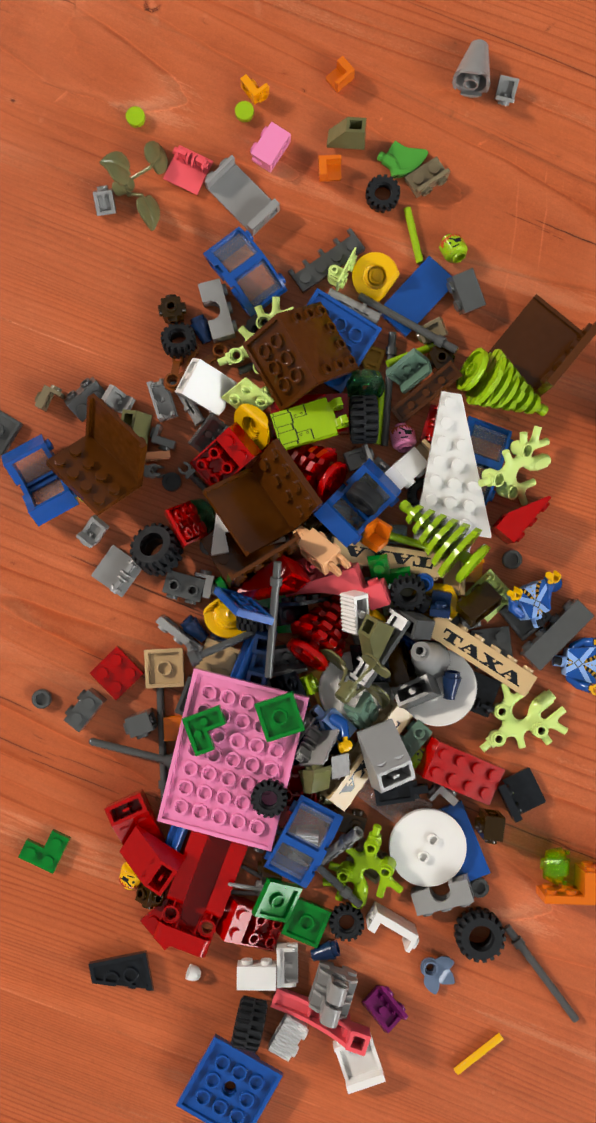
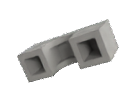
M220 278L198 284L204 307L216 306L220 309L219 316L208 321L214 344L236 338L235 332L238 331L236 321H231L230 314L233 313L231 303L226 302L225 295H228L226 284H221Z
M468 874L454 876L448 881L450 891L445 895L436 894L432 887H412L411 897L417 916L423 915L427 917L437 911L447 912L452 910L453 907L470 906L474 902V893Z

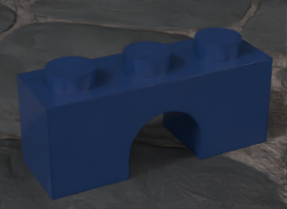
M263 629V631L257 630L255 633L252 648L253 656L246 677V681L265 686L268 683V678L264 677L268 629Z

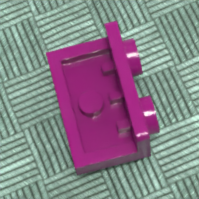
M376 985L361 1003L383 1031L389 1033L401 1019L406 1020L408 1015L405 1013V1007L393 998L394 994L387 986Z

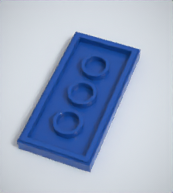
M428 256L388 299L384 306L419 324L447 294V278L452 276L433 258ZM382 313L381 316L405 338L412 331Z
M215 587L214 594L235 616L273 625L274 617L255 599L233 590Z
M459 800L455 806L449 804L439 808L438 810L446 812L457 821L466 838V857L461 869L455 876L467 873L469 880L472 881L490 874L491 872L462 801Z

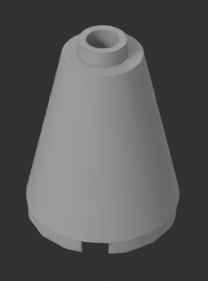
M481 39L471 42L452 80L453 88L455 90L457 88L461 91V95L470 98L480 97L485 91L487 93L491 84L489 45Z
M421 641L415 643L411 648L412 665L419 676L428 674L437 679L450 666V654L447 648L439 642Z

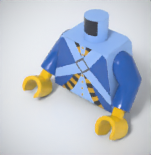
M556 570L553 573L550 571L546 572V581L545 579L536 580L519 588L514 586L512 591L508 590L505 593L508 599V610L520 621L531 619L534 628L544 626L542 614L551 610L552 591L555 583H558L561 579V574Z
M580 638L570 643L569 647L564 648L563 655H555L552 658V666L561 667V674L565 675L566 681L573 687L588 693L592 692L596 696V638Z
M316 704L309 711L316 719L313 724L319 727V731L339 729L337 741L332 747L338 746L341 754L351 750L353 745L348 739L357 728L335 708L324 711Z

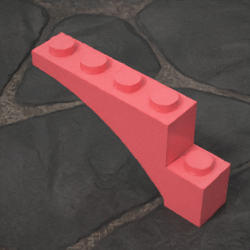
M358 562L351 563V567L348 569L340 565L342 574L339 577L335 576L331 571L326 575L323 573L318 575L316 573L309 574L310 582L296 593L285 595L286 597L306 593L340 595L342 592L357 590L368 593L371 610L388 606L391 603V595L385 578L378 579V577H374L366 583Z
M276 987L270 1004L271 1008L310 1024L345 1047V1050L365 1056L371 1039L370 1028L351 1021L350 1012H348L346 1019H339L337 1028H328L320 1023L319 1013L309 1008L307 996L285 988Z

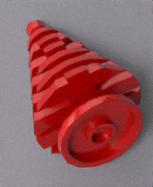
M271 437L269 444L277 438ZM306 444L286 450L323 503L343 484L347 474V465L341 461L337 462L335 448H324L319 445Z
M332 594L328 597V601L319 604L320 607H314L309 611V614H305L299 621H295L290 625L292 634L300 635L297 639H291L287 643V649L298 660L318 671H325L329 666L328 660L319 650L330 649L342 658V650L346 646V638L349 633L341 630L343 623L341 622L342 612L340 610L342 608L340 607V595Z

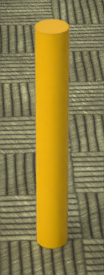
M500 1033L496 1034L453 1069L456 1074L462 1073L504 1040Z

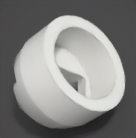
M190 964L185 979L197 981L201 977V970L198 966Z

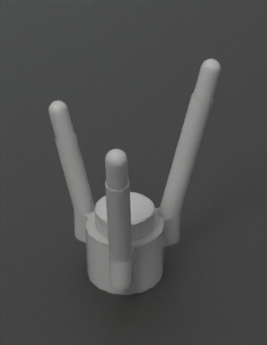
M242 864V869L258 877L260 881L256 880L255 886L229 882L228 886L252 890H232L231 894L259 896L264 886L261 884V874Z

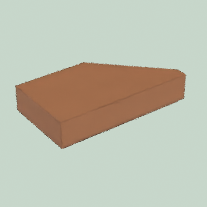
M170 451L146 452L145 462L169 459Z

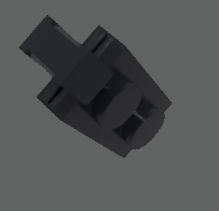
M411 780L383 793L374 789L376 806L411 802L419 799V794L429 793L427 783L417 784V780Z

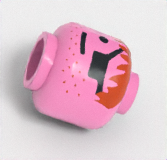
M398 423L390 431L392 446L398 452H408L417 443L414 428L406 425V423Z

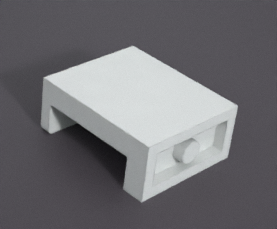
M192 358L175 393L190 399L208 410L209 413L219 416L226 408V401L221 397L233 388L237 382L203 360Z
M374 901L365 917L367 929L375 934L380 923L403 936L402 941L405 951L410 953L411 949H415L419 943V935L415 924Z
M372 1035L365 1056L345 1050V1047L337 1041H333V1049L337 1054L348 1094L386 1082Z

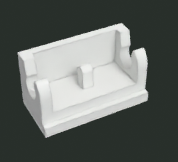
M277 942V988L296 987V983H298V942Z

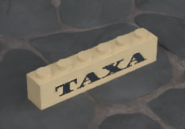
M335 536L331 538V543H336L340 547L341 554L351 563L358 562L361 569H363V566H369L368 556L387 554L390 569L410 566L411 574H415V577L420 573H427L431 575L433 580L438 581L440 576L437 572L448 558L447 555L443 561L434 567L431 563L436 554L434 552L427 556L424 550L386 545L376 553L363 545L361 541L356 545L351 543L346 548Z
M433 617L432 620L435 621L431 638L525 697L538 678L533 675L534 670L526 665L523 668L517 665V659L509 654L507 657L500 654L501 649L493 644L489 647L484 643L485 639L476 633L474 636L467 633L469 630L467 627L460 623L456 626L451 622V617L449 619Z
M390 700L387 707L379 710L378 718L371 726L388 719H393L400 735L413 716L407 710L399 708L395 701ZM359 740L349 752L351 760L350 775L344 776L339 780L330 778L329 789L320 792V794L343 811L350 806L352 800L369 778Z

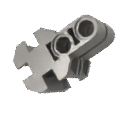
M328 960L319 962L308 1001L309 1008L319 1013V1021L322 1025L328 1028H337L339 1019L347 1018L358 978H356L357 972L344 965L342 968L334 966V963Z

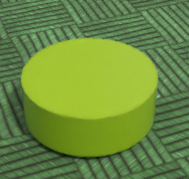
M248 101L239 102L235 107L236 118L241 122H249L254 116L253 105Z
M131 107L126 112V119L131 127L139 128L145 123V114L140 107Z

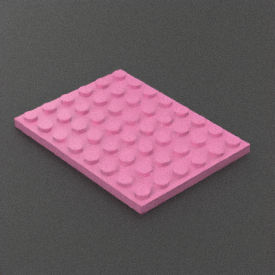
M194 668L182 718L220 704L227 723L209 730L215 749L195 756L183 721L181 720L157 821L271 852L281 813L278 816L274 815L273 818H270V816L265 818L263 814L258 815V811H254L253 804L251 805V794L258 783L272 778L273 781L278 780V783H282L284 789H287L301 732L267 742L254 704L288 693V691ZM294 693L304 722L309 697ZM265 791L262 794V801L266 805H273L277 802V796L272 791Z

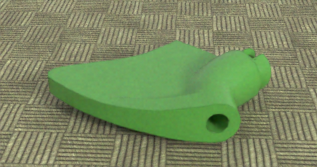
M395 141L387 153L380 151L377 161L382 162L381 164L390 170L393 179L402 178L419 168L426 159L428 151L425 149L408 148Z

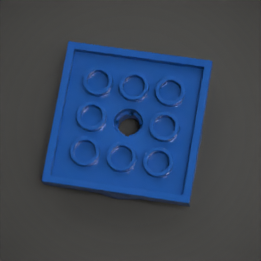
M317 288L307 305L317 302L322 303L359 367L382 331V328ZM355 372L323 384L338 393H342Z
M215 1033L204 1055L197 1063L176 1106L205 1123H257L282 1079L283 1072L262 1061L254 1052L233 1048L231 1042ZM231 1081L236 1086L234 1089H227L225 1083Z

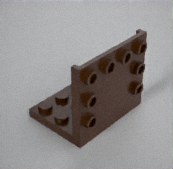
M536 294L488 354L490 352L493 353L495 349H501L506 358L512 362L521 376L526 379L527 384L531 385L534 393L541 397L556 384L596 335V321L593 324L588 323L585 328L580 330Z
M321 302L277 313L242 344L280 411L288 409L317 385L353 373L359 369L355 358L351 355L345 341L341 338L335 324L330 319L326 308Z
M93 393L87 397L86 435L46 460V465L98 516L142 486L147 443L143 437H139L133 431L129 424L122 421L119 415L112 411L103 399H99Z
M279 439L273 440L250 468L213 484L202 492L246 557L292 533L323 504Z
M214 531L200 539V542L228 587L232 589L233 587H240L248 578L264 568V565L274 562L282 555L289 557L294 554L301 538L297 532L293 533L291 540L286 535V542L268 545L247 557L230 532L225 533L229 553L211 556Z

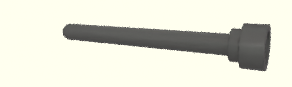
M243 632L202 651H189L187 656L192 667L199 665L203 658L255 636L256 632Z
M96 738L89 740V744L92 746L163 763L164 766H167V769H170L172 753L164 756Z

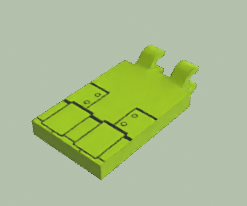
M325 397L270 414L277 439H279L286 450L338 435L337 429L349 426L347 414L341 415L338 418L334 414V411L343 409L341 397L334 398L330 402Z

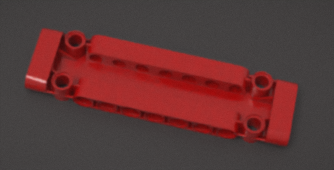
M191 831L183 852L186 858L174 876L166 897L165 906L153 935L156 941L197 957H206L219 919L222 918L233 888L228 886V883H235L248 845ZM173 908L176 911V915L169 916L166 910ZM180 919L186 922L184 930H182L183 927L178 926ZM210 922L213 928L205 929L203 923Z

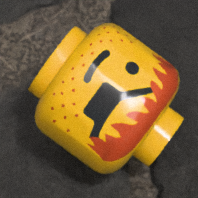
M125 862L121 867L119 882L127 890L137 889L140 887L141 881L129 864Z

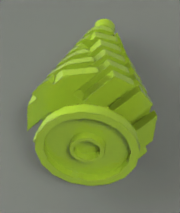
M477 348L462 365L460 372L463 376L456 381V387L462 392L467 391L466 397L468 398L466 402L469 405H479L494 409L502 408L506 411L513 410L519 413L524 411L526 414L536 412L540 416L547 414L548 406L541 403L540 396L534 393V389L531 385L527 384L526 379L521 376L520 372L506 358L501 349H495L493 353L490 352L488 354L485 349Z
M403 500L399 504V509L407 514L406 521L408 525L413 521L416 522L412 528L414 535H417L424 529L423 534L418 539L421 546L431 536L434 537L425 549L427 556H430L442 544L431 560L434 567L451 552L437 572L441 578L460 560L463 566L456 574L455 580L461 583L491 549L487 544H483L474 554H470L468 550L481 534V529H473L460 542L469 530V524L463 523L449 537L459 520L453 518L440 529L441 524L447 518L446 515L440 514L431 522L430 520L436 511L429 509L422 514L421 512L424 507L421 505L413 507L407 500Z

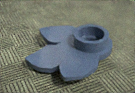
M440 956L436 959L432 957L423 959L420 969L424 975V985L431 993L437 994L440 984L449 985L455 983L453 973L450 970L454 965V961L447 956ZM428 964L433 965L432 969H427L426 967Z

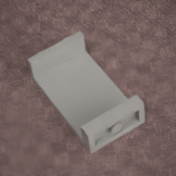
M233 155L228 159H223L219 167L215 171H211L205 178L206 189L252 236L280 211V203L275 198L271 200L235 164V157Z

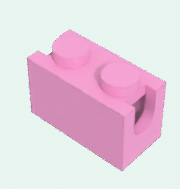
M273 122L268 127H264L258 143L255 142L250 150L253 156L251 160L270 173L291 142V134Z

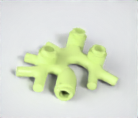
M272 297V311L270 314L264 312L262 305L254 307L258 316L256 326L260 329L263 326L264 319L269 321L277 313L295 308L293 306L281 310L280 297ZM244 325L238 329L239 333L245 338V342L255 334L248 331ZM242 345L239 348L230 349L229 352L225 353L224 357L217 359L219 366L227 363L231 365L241 363L245 358L250 357ZM236 352H239L240 354L239 359L235 357ZM253 364V370H254V372H255L256 374H259L258 371H257V369L255 368V366H254V364Z
M534 425L529 441L528 432H520V440L513 441L510 444V450L505 449L502 451L505 465L500 470L485 469L481 475L482 479L478 480L479 486H496V492L499 496L514 500L518 496L520 504L522 506L527 505L528 500L525 492L528 488L536 485V480L532 478L518 483L516 476L521 467L529 471H538L548 467L551 463L550 456L545 453L532 457L535 449L550 444L548 438L539 440L542 427ZM510 451L512 452L513 455H516L515 458H513V457L511 456Z
M501 683L503 700L501 703L497 702L493 705L494 710L492 714L502 721V725L499 729L491 730L488 737L485 738L486 741L479 747L485 752L491 747L503 746L506 738L514 737L516 738L518 748H525L524 734L527 731H530L534 736L541 738L546 745H549L552 742L548 735L550 728L564 735L567 733L568 728L558 722V719L567 711L561 706L546 719L541 717V713L552 705L556 699L555 695L548 689L534 698L524 719H516L512 713L513 706L524 696L519 693H511L510 687ZM503 708L504 712L499 714V710ZM542 727V732L538 733V729ZM497 736H500L499 741H495Z

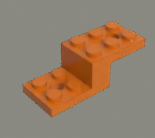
M588 860L575 863L574 886L570 883H562L561 886H555L553 883L544 882L542 885H536L537 895L545 904L596 905V864Z

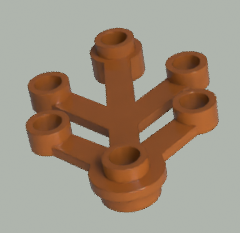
M223 343L215 344L212 348L213 353L202 360L207 364H211L215 360L224 357L225 353L228 352L227 346ZM198 344L195 347L197 350L191 351V355L188 356L186 369L191 359L196 358L199 354ZM176 356L172 358L171 373L167 374L163 380L165 389L170 392H175L186 371L185 369L179 373L180 366L184 363L182 356L180 361H175Z

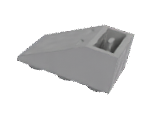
M388 719L356 732L372 788L383 793L416 779L411 758L393 719Z

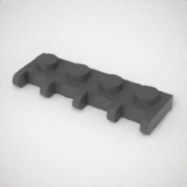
M351 228L347 230L349 237L341 243L337 238L333 239L336 246L328 252L324 253L320 248L317 251L320 257L311 264L306 259L303 260L302 263L305 268L295 274L292 269L288 271L302 293H305L328 277V269L331 265L344 266L355 247V255L357 256L365 251V247Z
M390 607L387 611L391 613V616L386 623L395 627L379 659V662L383 665L412 623ZM359 655L356 658L360 661L354 672L348 670L347 673L354 680H357L369 667ZM371 669L359 683L369 689L378 674Z

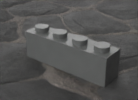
M568 600L562 606L563 610L559 614L555 613L548 620L550 623L545 628L541 627L535 633L536 637L532 641H527L522 646L523 650L520 654L536 670L541 671L594 617L579 600Z

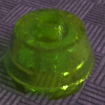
M558 847L545 851L544 858L541 857L540 861L543 879L558 887L559 885L567 886L568 881L564 880V877L569 875L570 859L566 858V856L570 855V850Z

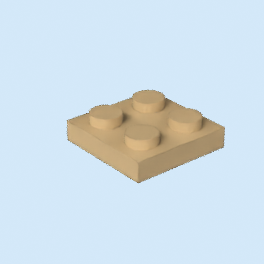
M208 637L203 650L220 642ZM232 646L203 658V661L199 662L200 664L196 665V668L230 676L240 650Z
M183 648L144 650L146 688L185 686Z

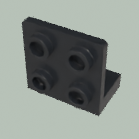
M307 594L296 595L294 600L293 597L281 598V602L278 603L277 626L289 625L299 621L302 616L309 614L308 604L328 601V597L312 594L307 598Z
M529 767L500 780L497 787L508 813L515 823L523 820L521 814L546 802Z

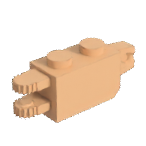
M299 526L293 531V533L297 532L301 538L298 544L301 555L324 575L331 571L335 576L339 577L342 571L336 566L338 564H341L346 569L351 567V563L341 554L340 547L336 543H331L323 532H318L314 528L308 530L303 526Z

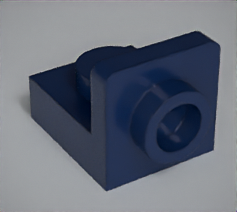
M432 591L429 616L449 619L451 592Z

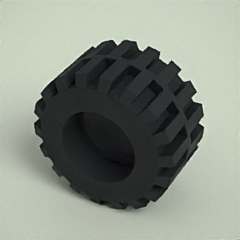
M351 395L349 400V433L352 444L376 443L379 432V412L376 396Z
M152 523L151 526H144L145 529H140L138 535L133 537L134 542L130 544L132 547L130 549L132 560L149 575L158 577L159 574L164 576L166 572L171 573L174 567H178V561L182 560L181 554H184V549L175 533L168 526H164L161 523L158 525ZM163 544L160 551L151 556L153 550Z
M472 907L468 908V913L463 911L461 913L462 918L458 916L456 919L458 924H454V937L460 951L469 960L473 958L474 962L479 963V960H482L483 963H487V959L490 958L492 961L495 959L494 955L499 956L501 954L500 948L504 949L503 941H506L505 930L493 912L490 913L489 909L484 908L482 910L481 907H476V910H473ZM478 926L488 927L490 933L485 941L475 943L469 940L470 933L474 928Z
M243 995L239 1003L231 1044L233 1048L254 1053L259 1049L268 1005L266 1000Z

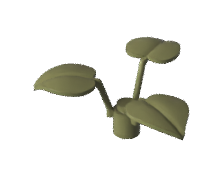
M155 141L146 143L144 155L150 165L131 177L129 160L122 152L114 151L107 154L99 163L114 180L112 183L114 194L117 196L127 194V197H140L136 200L137 210L147 227L154 231L160 219V208L157 201L151 195L144 196L142 193H134L132 191L135 188V178L152 168L159 175L167 170L168 158L164 149Z
M330 649L319 650L328 661L344 672L338 684L340 688L335 693L338 700L348 704L352 697L354 698L358 693L366 689L379 702L382 709L388 706L391 700L390 696L378 685L371 684L369 689L364 686L357 689V684L371 669L384 678L390 677V671L376 657L369 653H364L362 660L369 667L355 682L351 680L345 682L348 673L346 662Z

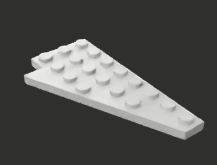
M441 391L419 504L424 507L421 513L424 514L429 509L436 511L430 520L431 522L440 514L446 515L447 518L441 524L440 529L453 518L459 520L449 537L463 523L469 524L470 528L460 542L475 528L482 530L479 535L480 537L491 538L483 492L478 484L480 478L462 394ZM422 529L417 535H413V538L418 540L419 537L423 534L424 529ZM431 536L427 543H430L434 537Z

